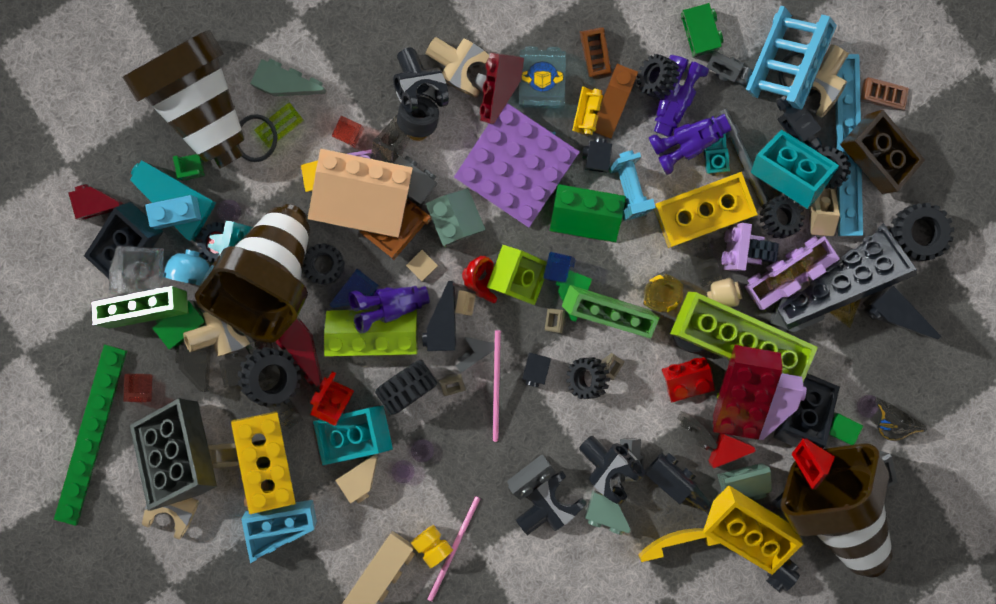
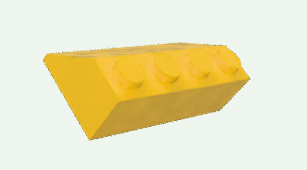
M730 485L713 501L703 530L707 536L772 575L803 545L800 535L793 531L787 521Z

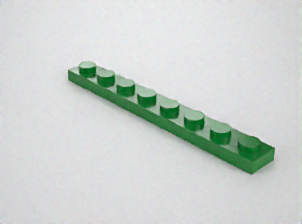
M107 344L103 346L54 520L74 526L78 525L128 350Z

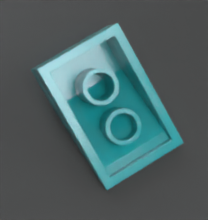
M384 405L342 414L336 426L321 419L313 421L322 465L393 450Z

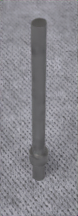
M726 108L719 112L720 116L725 114L732 129L726 135L728 138H731L761 206L767 204L769 199L760 179L751 173L753 164L738 134L740 130L737 124L733 123Z

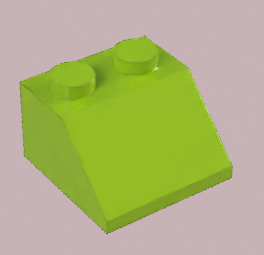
M502 245L487 288L535 305L550 263L522 250Z

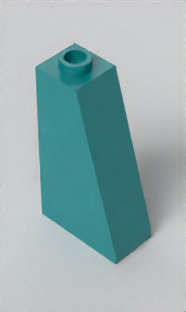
M141 160L140 163L133 167L130 181L152 203L188 195L197 197L202 220L174 226L186 239L195 242L216 202Z

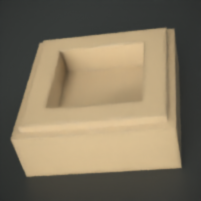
M423 250L406 265L421 281L438 267Z
M459 290L455 313L472 316L476 294Z

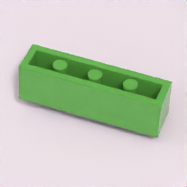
M572 285L569 286L562 307L570 315L650 339L659 321V317L650 309Z
M170 286L92 302L93 325L111 329L188 314L187 291Z

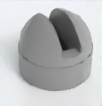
M477 73L474 84L476 89L483 92L486 76Z

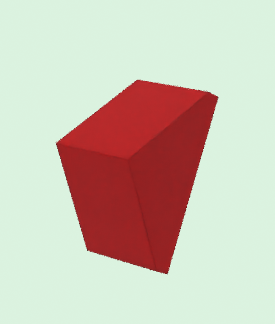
M720 433L708 461L710 466L716 468L756 452L754 446L731 435Z
M804 438L792 452L793 458L811 488L817 489L828 475L835 457Z

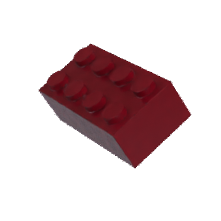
M734 345L713 413V432L759 440L783 371L780 352Z

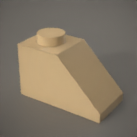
M824 189L817 200L810 206L809 225L811 235L834 236L840 217L835 189Z
M376 454L335 480L350 504L355 500L357 503H360L369 497L367 492L372 489L378 460Z

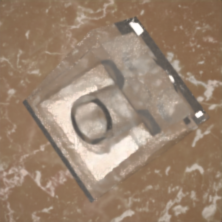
M118 246L109 270V294H135L163 288L164 249Z

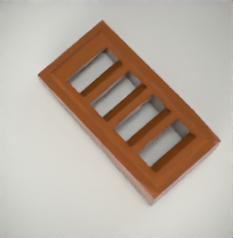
M604 28L580 31L589 77L611 73ZM599 35V40L588 42L587 37ZM601 45V49L589 50V46ZM603 54V58L591 60L592 55ZM604 62L606 69H602L604 67L593 69V64Z
M867 77L864 79L860 102L905 110L909 88ZM876 86L875 96L873 97L871 96L872 88ZM881 88H885L883 99L879 98ZM889 89L893 90L891 101L887 100ZM898 91L902 92L900 104L895 103Z

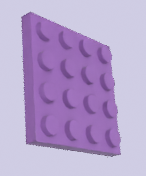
M507 103L496 122L488 124L454 178L527 227H530L580 151Z

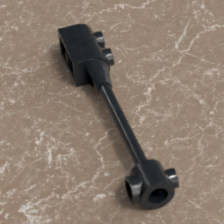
M663 453L659 454L645 470V475L679 505L686 499L709 515L712 505L694 481L696 476L687 468L682 471L677 466L679 461L670 453L666 456ZM788 559L773 575L767 572L769 578L766 581L779 593L782 590L788 591L800 577V574L797 572L799 567Z

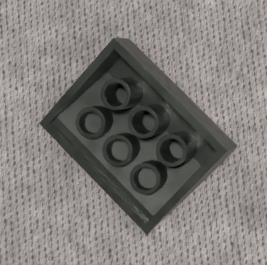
M178 398L130 425L148 511L202 495L217 487L198 401Z

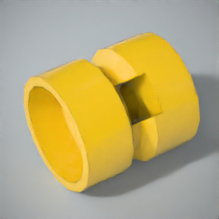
M434 525L428 527L411 542L418 553H424L423 559L430 568L439 564L453 551L446 540H440L441 533Z

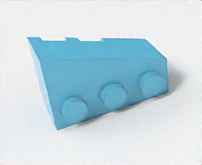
M313 500L296 502L294 505L253 514L245 511L241 520L250 563L268 552H273L276 548L287 542L290 543L313 531L317 523Z

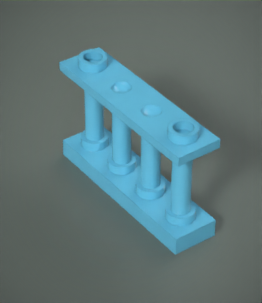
M780 6L778 13L773 18V25L754 71L747 81L746 90L755 98L759 97L761 90L787 96L786 100L793 108L802 110L837 25L830 16L821 15L819 22L816 24L792 19V15L785 6ZM787 27L812 32L813 36L810 43L805 45L784 40L783 36ZM778 48L805 54L799 66L775 61L774 58ZM770 69L796 75L790 87L765 80Z
M633 150L619 154L620 158L616 159L609 169L610 174L619 173L624 195L626 196L627 206H625L626 209L623 211L624 221L645 216L656 208L653 199L647 200L646 196H643L635 164L641 158L640 152L634 154Z

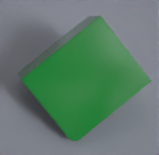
M198 154L185 157L173 156L178 179L186 181L205 176L202 160Z
M834 412L829 435L854 445L863 425Z

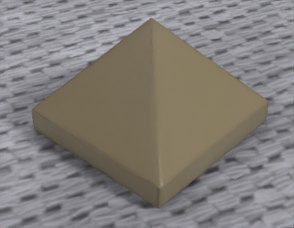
M548 308L545 331L562 333L566 324L565 310ZM555 314L558 317L557 325L552 327Z
M613 353L601 361V363L606 364L604 370H609L612 363L616 361L610 373L606 374V377H610L612 381L625 362Z
M449 374L439 380L444 396L466 390L461 374ZM456 382L459 383V385L447 388V385Z

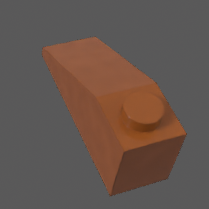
M620 64L616 65L601 102L600 111L597 112L598 119L594 133L612 138L638 74L637 71Z

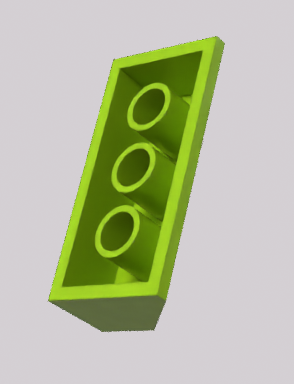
M417 309L388 323H384L381 320L375 321L366 333L361 334L355 328L354 316L358 313L375 310L326 311L324 356L418 354Z

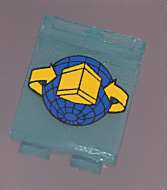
M533 46L520 50V57H524V63L519 83V108L564 109L566 51H561L559 47H548L547 50H538V47Z

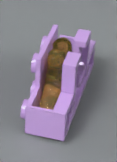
M815 235L804 242L805 247L793 249L785 255L787 259L777 260V262L766 267L768 270L763 275L757 273L747 280L749 284L744 288L758 309L764 310L780 298L789 297L801 289L800 284L810 280L809 276L812 280L827 272V267L839 260L838 255L825 236L817 238Z

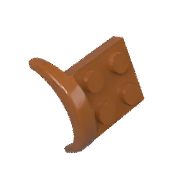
M407 198L398 238L363 230L359 232L395 260L424 224L428 225L432 218Z

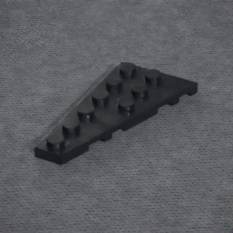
M884 223L878 227L876 233L862 240L863 243L856 249H850L838 261L826 269L827 272L821 277L809 282L810 285L802 292H797L777 308L778 314L788 330L917 275V269Z

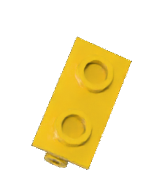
M582 86L572 131L584 136L592 135L596 131L598 115L593 113L594 111H600L603 98L602 90H591Z

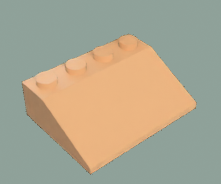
M320 149L308 219L398 238L413 168Z

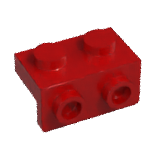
M705 357L694 358L680 364H672L662 369L671 403L715 391L711 368Z
M332 371L329 378L324 377L319 387L320 393L315 392L310 402L311 405H314L310 415L336 426L354 390L335 382L334 379L337 373Z

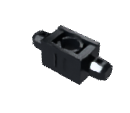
M787 96L781 97L776 103L779 110L783 111L784 114L777 120L788 134L802 143L805 141L807 146L817 151L822 147V143L814 134L820 131L821 127L805 105L802 110L796 109L786 100Z

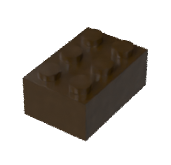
M884 110L866 114L840 144L881 194L898 192L925 161L923 156Z

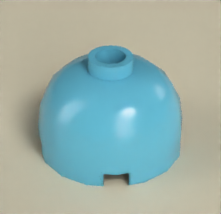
M186 249L185 254L177 253L168 260L163 277L200 286L210 265L205 259L199 257L200 252Z

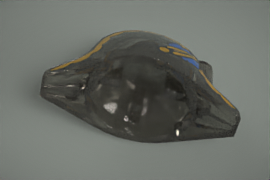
M878 397L875 399L878 410L870 420L877 426L880 435L885 439L899 441L911 434L927 430L924 424L906 412Z

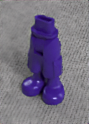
M670 55L669 59L675 61L679 67L677 71L680 72V76L676 77L679 81L678 84L674 83L673 86L676 87L674 91L669 90L671 93L669 96L665 95V98L660 99L655 118L657 123L654 132L667 137H671L673 129L677 128L687 107L692 104L696 94L693 88L694 84L700 77H706L709 72L707 67L697 62H691L684 85H680L681 77L689 60L676 55Z
M725 114L717 118L712 116L711 119L707 118L693 124H685L674 129V135L668 138H660L657 135H651L648 138L657 155L677 144L681 145L679 149L658 157L665 174L669 175L673 172L674 164L683 157L690 160L700 155L704 149L716 143L720 138H724L723 134L732 131Z
M416 285L395 289L387 287L378 289L374 296H366L359 291H352L348 295L349 304L353 311L364 310L376 305L379 307L378 310L358 313L354 316L355 328L360 334L366 333L375 321L381 320L384 323H388L416 309H421L422 305L430 303L427 288L425 286L417 288Z

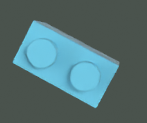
M192 195L145 205L150 228L161 229L202 220L197 197Z

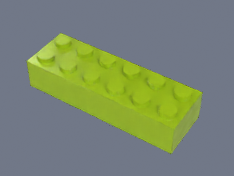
M697 292L687 293L670 333L728 360L731 358L734 345L780 352L782 373L800 376L803 382L818 348Z

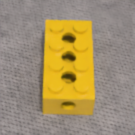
M742 172L655 204L656 208L654 209L668 248L758 215ZM722 197L730 200L729 208H725L722 205ZM701 205H705L708 207V216H704L701 214ZM679 213L687 215V224H682L678 220Z
M277 411L232 420L231 425L249 514L296 504ZM260 433L265 436V442L262 445H255L252 442V437L255 434ZM262 456L270 460L269 465L265 468H261L256 464L258 458ZM266 479L274 482V486L270 490H264L261 487L262 482Z

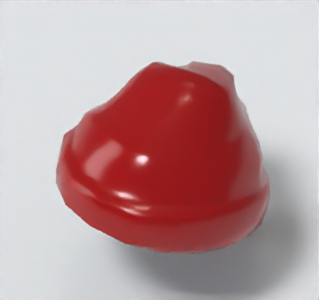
M480 256L472 260L462 271L464 285L474 291L477 297L484 298L491 303H496L498 298L489 291L490 288H487L494 269V263L491 258ZM486 270V277L483 280H478Z

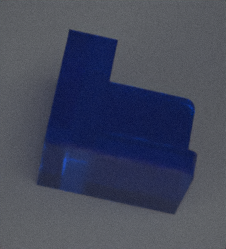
M550 252L543 278L548 281L553 280L566 283L570 267L574 268L576 259L569 255Z

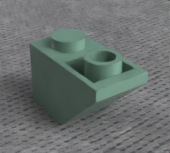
M593 490L584 515L589 520L588 524L601 528V525L610 527L609 531L622 535L623 532L630 533L631 529L619 505L607 499L600 492Z

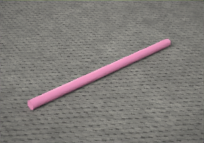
M500 330L495 331L493 401L494 442L498 441L499 433L501 339Z
M475 496L453 543V551L447 556L430 592L429 601L433 602L481 499Z

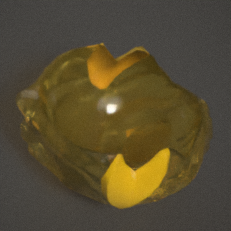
M666 273L653 277L644 288L643 304L659 313L670 312L676 309L683 300L684 288L682 282L678 278Z

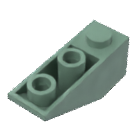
M261 59L250 83L254 88L274 97L326 93L321 81L312 77L310 80L302 78L301 72L292 68L287 71L281 68V63L273 59H269L268 62Z

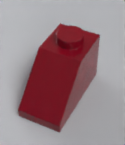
M88 184L77 186L75 191L68 193L75 219L81 221L110 213L115 207L123 205L122 202L96 188L89 187Z

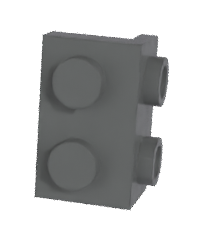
M540 455L507 481L508 488L521 500L530 495L540 484L548 481L556 472L547 459Z

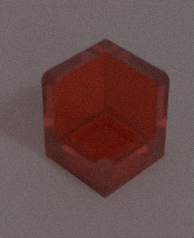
M340 116L332 137L355 149L364 127L346 117Z
M125 374L123 402H151L152 374Z

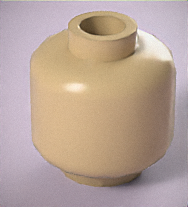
M732 278L713 282L711 284V291L707 292L708 298L730 308L738 306L740 299H743L738 281L734 282Z

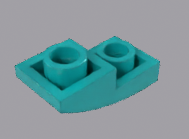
M723 134L724 138H720L716 143L704 149L707 174L730 171L726 134Z

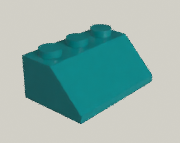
M780 130L757 154L751 173L808 209L821 195L839 165L785 131Z

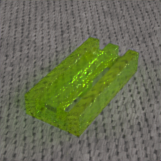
M290 102L268 118L273 123L289 109L291 110V113L274 125L276 131L294 116L297 118L277 134V142L304 121ZM263 122L254 131L265 145L270 148L273 138L270 141L267 138L272 134L270 128L263 134L262 131L269 126L266 122Z

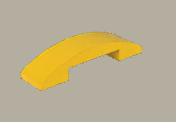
M704 528L685 529L667 534L655 540L638 555L640 561L645 562L664 557L662 551L664 547L701 538L705 539V543L708 546L720 543L704 534Z

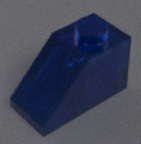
M356 269L329 305L332 308L350 306L348 300L350 292L359 291L366 296H374L380 285L362 271Z

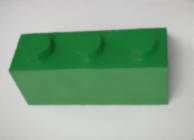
M558 184L549 231L616 243L626 196Z

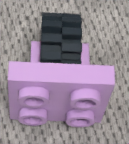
M740 223L730 225L724 237L725 242H727V248L723 252L721 260L724 270L743 271L746 270L747 263L758 265L761 262H777L779 243L765 241V237L751 235L752 224Z

